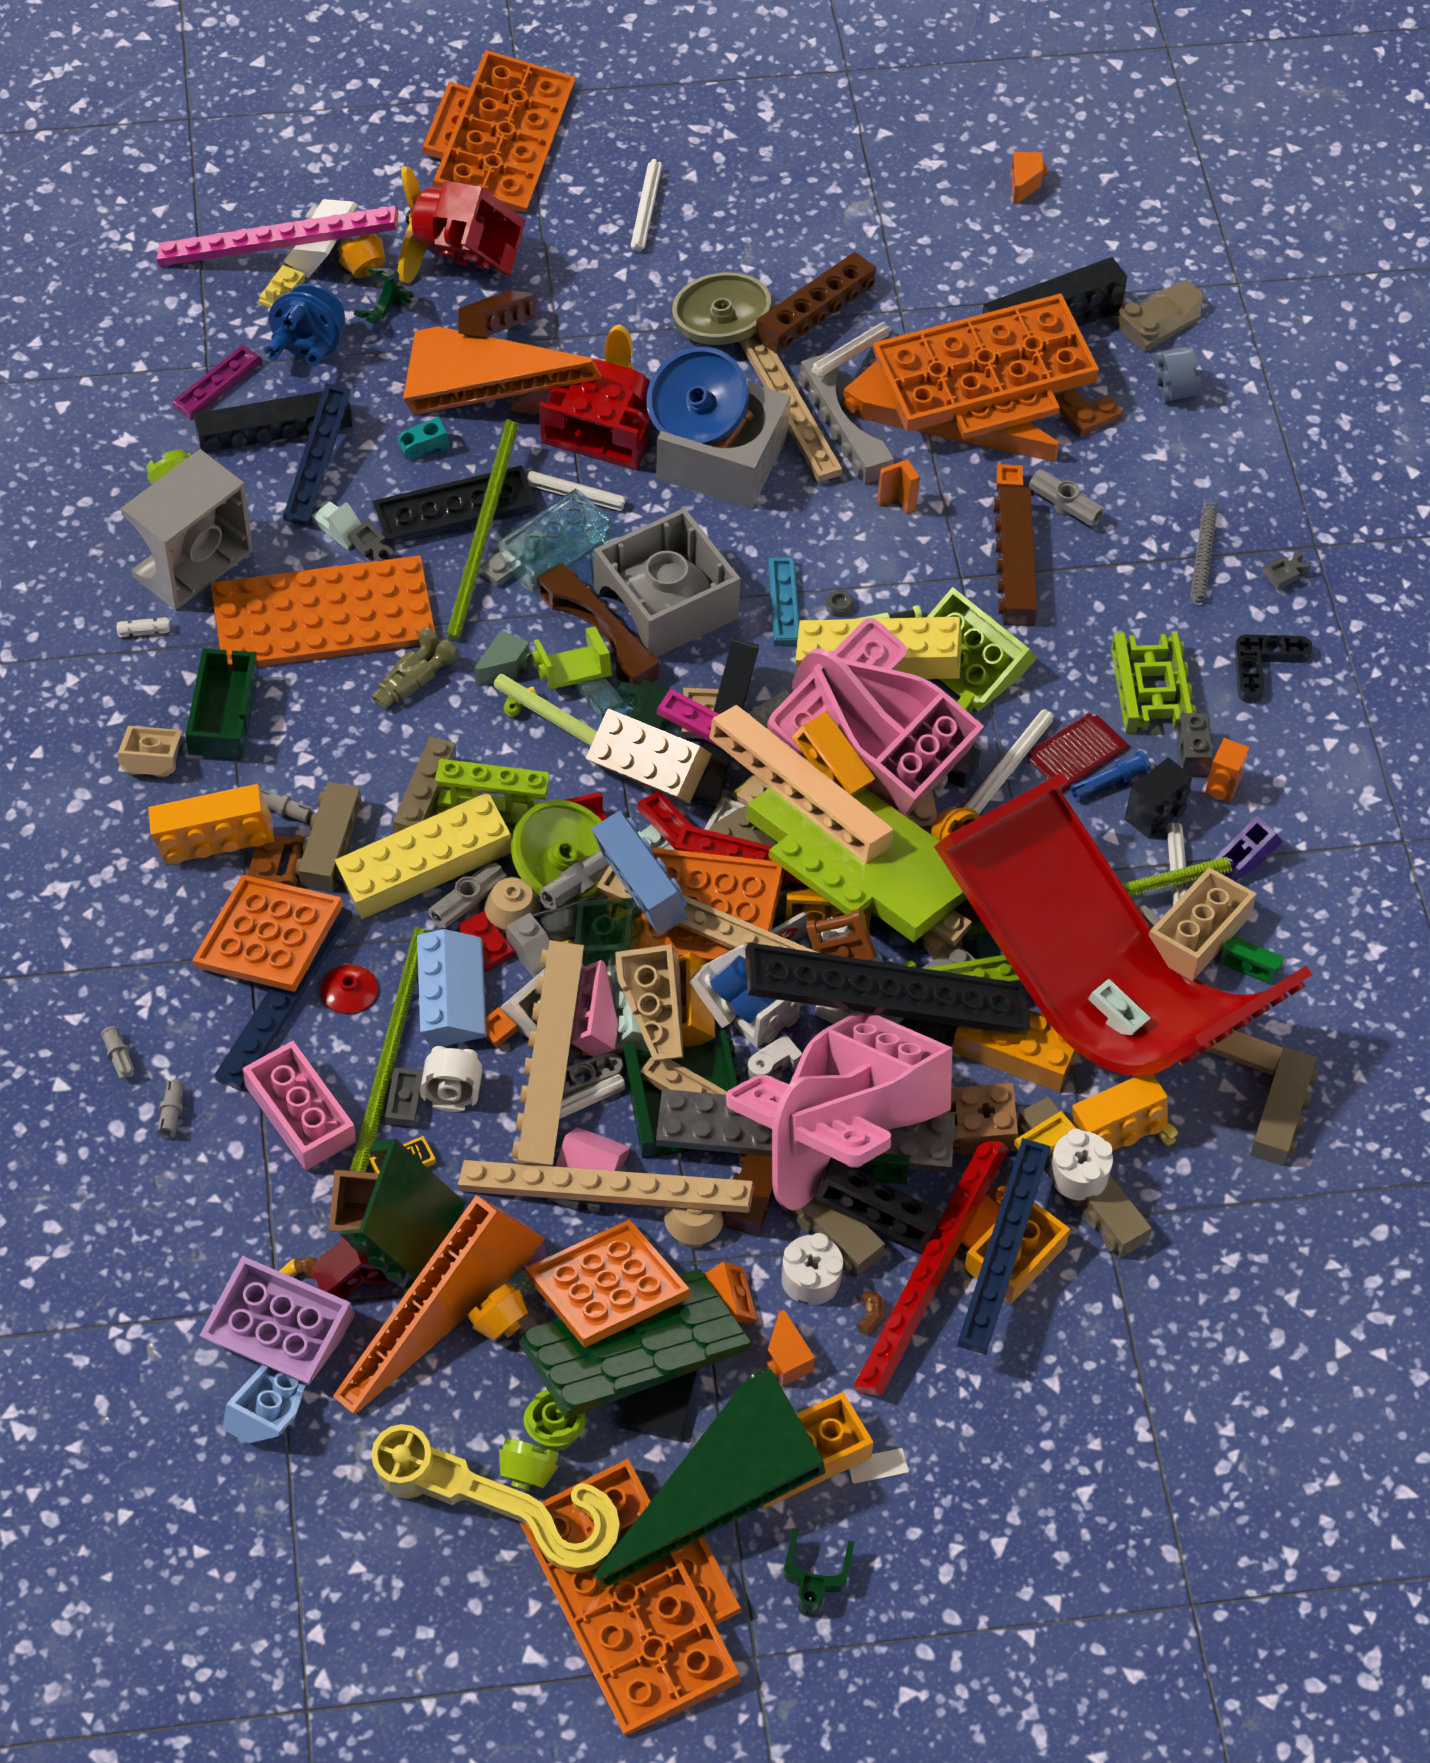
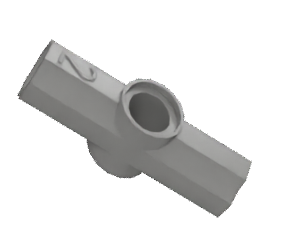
M1039 469L1034 473L1033 478L1029 482V488L1054 503L1055 510L1062 515L1071 514L1087 525L1094 527L1099 523L1104 514L1105 508L1081 494L1079 486L1072 481H1061L1045 470Z
M601 851L596 852L582 863L576 862L561 873L559 878L539 891L540 901L545 908L557 909L572 898H579L601 880L609 867Z
M490 862L471 877L459 879L453 891L429 908V915L433 922L440 929H446L465 913L477 911L480 907V901L490 894L493 887L499 881L507 878L502 867L496 862Z

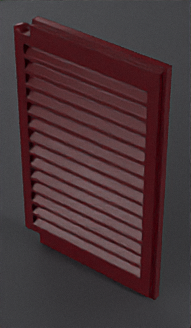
M1088 712L1030 750L1027 754L1031 757L1029 762L1048 780L1061 772L1064 774L1068 782L1059 788L1063 792L1128 749L1130 745L1098 715L1092 716Z

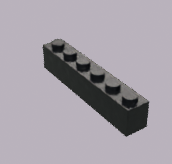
M323 391L194 413L195 429L200 449L205 453L215 452L223 449L310 434ZM349 402L340 429L353 427Z

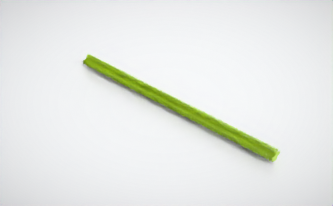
M510 419L505 421L500 446H498L494 467L489 478L480 517L478 518L468 560L464 568L465 571L460 582L449 628L446 632V637L455 642H459L458 639H461L460 634H462L461 631L464 628V620H466L465 617H467V609L470 606V598L473 595V587L476 584L475 579H477V574L479 573L478 568H480V563H482V555H484L485 544L488 541L487 536H489L488 533L491 530V523L493 522L494 512H496L495 509L497 507L496 504L499 501L498 496L501 493L500 488H502V483H504V475H506L509 457L512 454L511 449H513L515 436H517L519 428L517 426L519 424L512 422Z
M1223 857L1204 862L1203 864L1200 863L1188 866L1187 868L1168 871L1164 874L1161 873L1149 876L1148 878L1129 881L1125 884L1122 883L1130 897L1132 895L1134 898V894L1138 897L1137 893L1140 896L1141 892L1144 895V891L1148 894L1147 890L1151 893V890L1154 892V889L1157 892V888L1159 891H1161V888L1164 890V886L1166 889L1167 886L1171 888L1170 885L1174 887L1173 884L1177 887V883L1180 886V882L1184 885L1183 881L1185 884H1187V881L1190 883V880L1193 882V879L1196 882V878L1198 879L1208 867L1220 872L1222 875V871L1226 874V871L1227 873H1229V870L1232 872V868L1228 858ZM978 920L972 923V928L966 933L968 940L969 936L971 939H973L972 936L976 938V935L979 938V934L983 937L982 933L986 936V932L989 935V931L982 920Z
M415 927L413 931L412 942L406 957L401 983L398 987V995H396L397 998L394 1002L390 1025H388L389 1028L386 1032V1040L382 1047L381 1058L378 1062L372 1086L373 1089H371L372 1092L369 1096L366 1114L364 1115L350 1171L367 1172L366 1169L368 1168L366 1166H369L367 1164L369 1163L368 1160H370L369 1157H371L369 1151L373 1141H375L377 1128H379L377 1125H379L378 1122H380L379 1119H381L380 1116L383 1113V1104L386 1100L385 1097H387L385 1094H388L386 1091H388L387 1088H389L388 1085L391 1082L390 1079L392 1077L390 1076H392L391 1073L394 1070L393 1067L396 1063L398 1048H400L401 1036L404 1033L405 1021L408 1018L409 1006H411L415 983L418 979L417 935L428 933L429 931L426 929Z

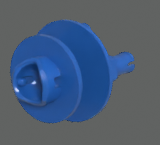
M313 283L297 285L289 293L278 297L269 312V324L273 335L271 342L264 349V353L268 354L267 357L270 360H277L282 351L286 349L296 356L305 358L309 365L317 366L322 358L333 353L340 342L341 329L345 323V312L339 299L325 287Z

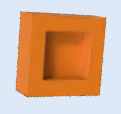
M997 464L996 490H999V487H1023V465Z
M498 1007L486 1017V1038L498 1048L518 1031V1027Z

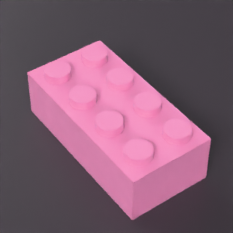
M294 1041L243 1068L246 1088L305 1171L356 1143L353 1122Z

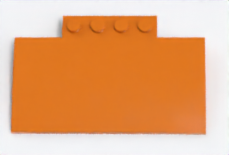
M485 50L470 88L448 82L423 144L422 154L442 159L433 180V187L442 188L444 181L480 186L513 211L527 212L576 77Z
M1062 293L872 343L881 373L906 433L955 420L964 440L1059 414L1060 407L1053 393L1097 382L1099 368Z
M628 1458L578 1483L594 1486L610 1498L617 1509L621 1528L619 1542L651 1502ZM574 1485L541 1503H543L552 1516L561 1538L568 1543L577 1544L584 1542L591 1536L595 1523L590 1516L576 1510L573 1506L571 1492L576 1486ZM519 1521L624 1736L682 1712L742 1682L740 1674L715 1627L721 1622L741 1613L742 1610L704 1537L600 1590L594 1576L599 1567L582 1573L559 1569L548 1562L540 1550L532 1531L526 1524Z

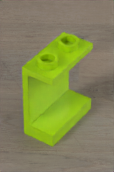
M596 626L585 628L587 647L547 656L540 640H534L535 651L531 652L533 665L538 667L541 681L545 680L550 690L612 676L610 652Z

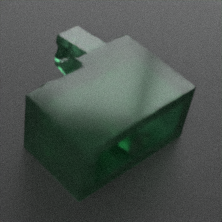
M645 679L641 685H633L626 682L620 684L617 690V699L633 708V710L629 709L625 716L665 731L670 721L656 713L659 705L669 692V688Z

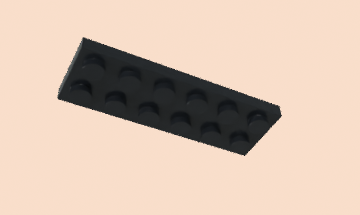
M522 465L506 470L493 520L537 510V502ZM491 473L373 500V510L382 534L385 537L386 545L476 525L480 517Z

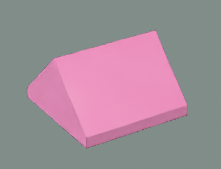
M576 1127L565 1135L555 1167L621 1171L631 1151V1147Z

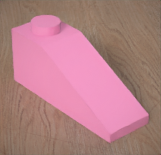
M602 960L582 967L580 970L570 1043L592 1057H596L615 1050L618 1028L606 965Z

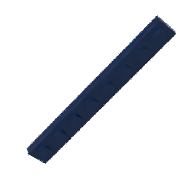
M342 907L295 992L271 986L216 1071V1081L242 1091L245 1086L243 1068L265 1055L352 919L351 910Z
M1025 1138L1021 1140L957 1347L987 1355L1051 1148L1049 1145Z

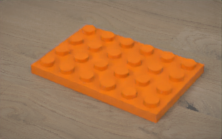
M652 847V854L655 858L659 857L668 871L667 875L670 879L674 878L682 890V895L771 932L785 871L776 862ZM611 897L608 898L597 943L599 950L613 952L672 944L677 950L679 957L691 952L708 963L733 950L677 925L659 936L641 910Z

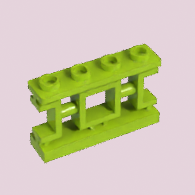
M1125 632L1114 633L1111 654L1125 734H1136L1137 727L1147 730L1149 719L1172 718L1173 727L1177 729L1180 713H1196L1195 705H1191L1190 702L1192 686L1186 680L1188 677V665L1182 659L1184 656V643L1179 641L1178 632H1171V637L1161 634L1159 645L1136 646L1134 635H1129V639H1126ZM1169 649L1171 661L1156 662V659L1167 658ZM1129 659H1130V660L1145 659V662H1142V663H1134V665H1133V670H1132V672H1131V666H1130V661H1129ZM1142 676H1164L1166 687L1144 688ZM1177 692L1179 704H1163V701H1174ZM1137 702H1152L1153 705L1141 706L1139 715Z
M440 759L435 783L436 786L447 787L450 790L440 789L437 801V814L482 795L481 792L503 794L505 797L490 796L507 828L514 829L518 821L529 809L542 803L536 801V799L547 800L549 773Z

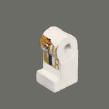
M785 1034L750 1057L748 1061V1079L757 1075L773 1077L788 1067L794 1073L801 1059L802 1052Z

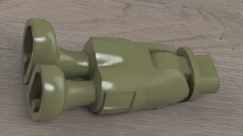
M423 627L418 633V640L421 645L416 653L412 651L405 653L396 662L394 668L377 685L378 690L371 695L372 700L382 708L387 709L392 703L398 704L400 702L399 699L402 700L410 697L418 688L425 686V684L435 678L436 670L457 661L459 653L455 646L446 639L440 642L437 635L430 628Z

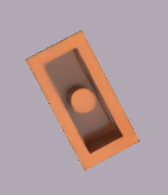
M1226 738L1223 739L1212 762L1205 794L1217 800L1231 803L1242 779L1250 747Z

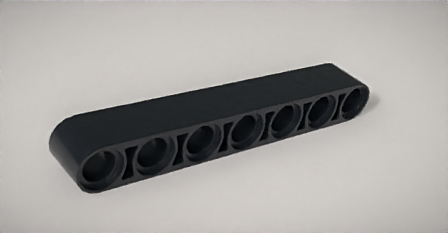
M732 639L714 712L721 714L735 705L741 709L744 708L759 644ZM705 740L703 748L712 755L690 803L715 809L719 803L731 755L717 745Z

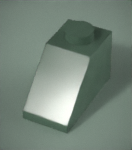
M500 630L475 666V683L479 686L494 683L499 674H504L510 679L517 677L522 669L528 667L531 661L529 642Z

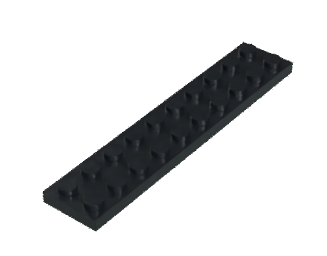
M748 942L745 949L747 991L749 996L1027 1036L1030 1030L1026 990L1022 983Z

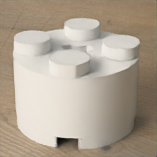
M443 1046L432 1048L424 1063L420 1095L423 1100L429 1099L433 1102L432 1107L446 1112L464 1111L465 1107L471 1103L474 1106L478 1101L483 1070L481 1062L477 1059L478 1054L471 1049L460 1050Z
M1080 1129L1070 1130L1068 1134L1057 1142L1051 1161L1050 1177H1052L1057 1191L1074 1200H1085V1197L1093 1195L1095 1197L1101 1194L1107 1186L1113 1164L1112 1146L1094 1133Z
M822 1233L802 1236L791 1242L784 1250L781 1274L782 1286L789 1297L797 1302L798 1300L808 1302V1305H819L832 1299L838 1291L842 1277L843 1257L839 1248Z

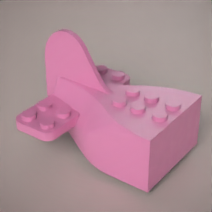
M867 618L833 652L824 649H814L803 658L792 681L793 692L770 715L767 726L775 736L788 744L799 755L805 757L792 739V736L802 725L827 711L875 779L867 788L907 817L966 755L984 726L935 684L919 676L893 670L903 660L907 650L906 646L879 621Z
M857 1011L822 1030L809 1042L801 1056L790 1084L768 1075H757L730 1089L726 1093V1105L729 1109L772 1129V1185L778 1203L790 1210L803 1208L816 1194L831 1157L845 1163L849 1167H860L891 1147V1134L887 1131L888 1129L920 1123L951 1110L952 1047L879 1015Z

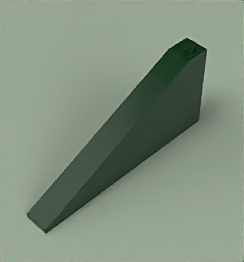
M771 1369L752 1374L740 1386L599 1567L594 1576L600 1590L826 1473L820 1454Z

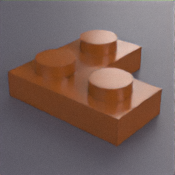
M1075 388L1055 396L1060 407V414L1080 437L1122 419L1123 411L1109 395L1090 404L1082 398Z

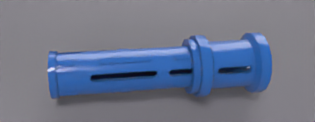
M1143 751L1136 752L1134 757L1125 761L1122 759L1118 760L1114 767L1071 785L1072 796L1075 797L1076 801H1080L1119 782L1129 783L1133 777L1142 773L1148 774L1152 770L1151 763Z

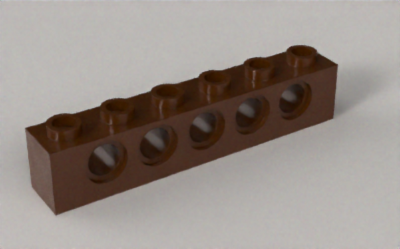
M853 252L757 318V333L753 337L774 353H777L784 347H789L795 339L806 335L811 328L823 323L828 316L837 313L848 302H853L865 290H870L875 283L874 277L877 267L858 253Z

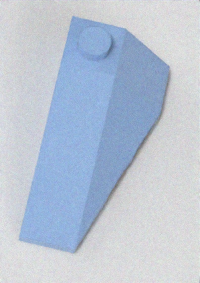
M262 1365L226 1404L222 1430L247 1443L278 1437L296 1417L306 1384Z

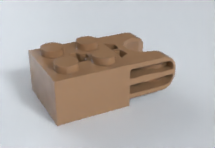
M1013 1083L951 1088V1110L942 1115L955 1116L953 1153L973 1155L981 1141L1003 1142L1009 1148L1008 1152L1018 1151L1014 1145L1015 1139L1018 1138Z

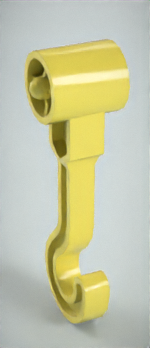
M404 1424L391 1426L381 1432L373 1444L371 1453L373 1466L387 1492L395 1497L404 1499L415 1498L424 1494L450 1505L465 1500L521 1521L532 1531L540 1550L548 1562L563 1571L582 1573L595 1570L603 1564L619 1542L621 1528L616 1507L605 1493L589 1484L581 1483L576 1485L571 1492V1498L575 1509L587 1514L594 1521V1531L582 1543H568L559 1535L552 1516L543 1503L529 1494L471 1472L465 1459L431 1447L424 1433L416 1427Z

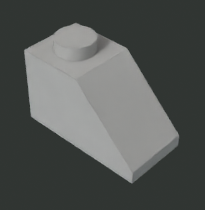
M528 913L507 925L506 933L507 942L514 950V954L534 978L545 968L540 966L542 949L548 950L550 940L532 914Z

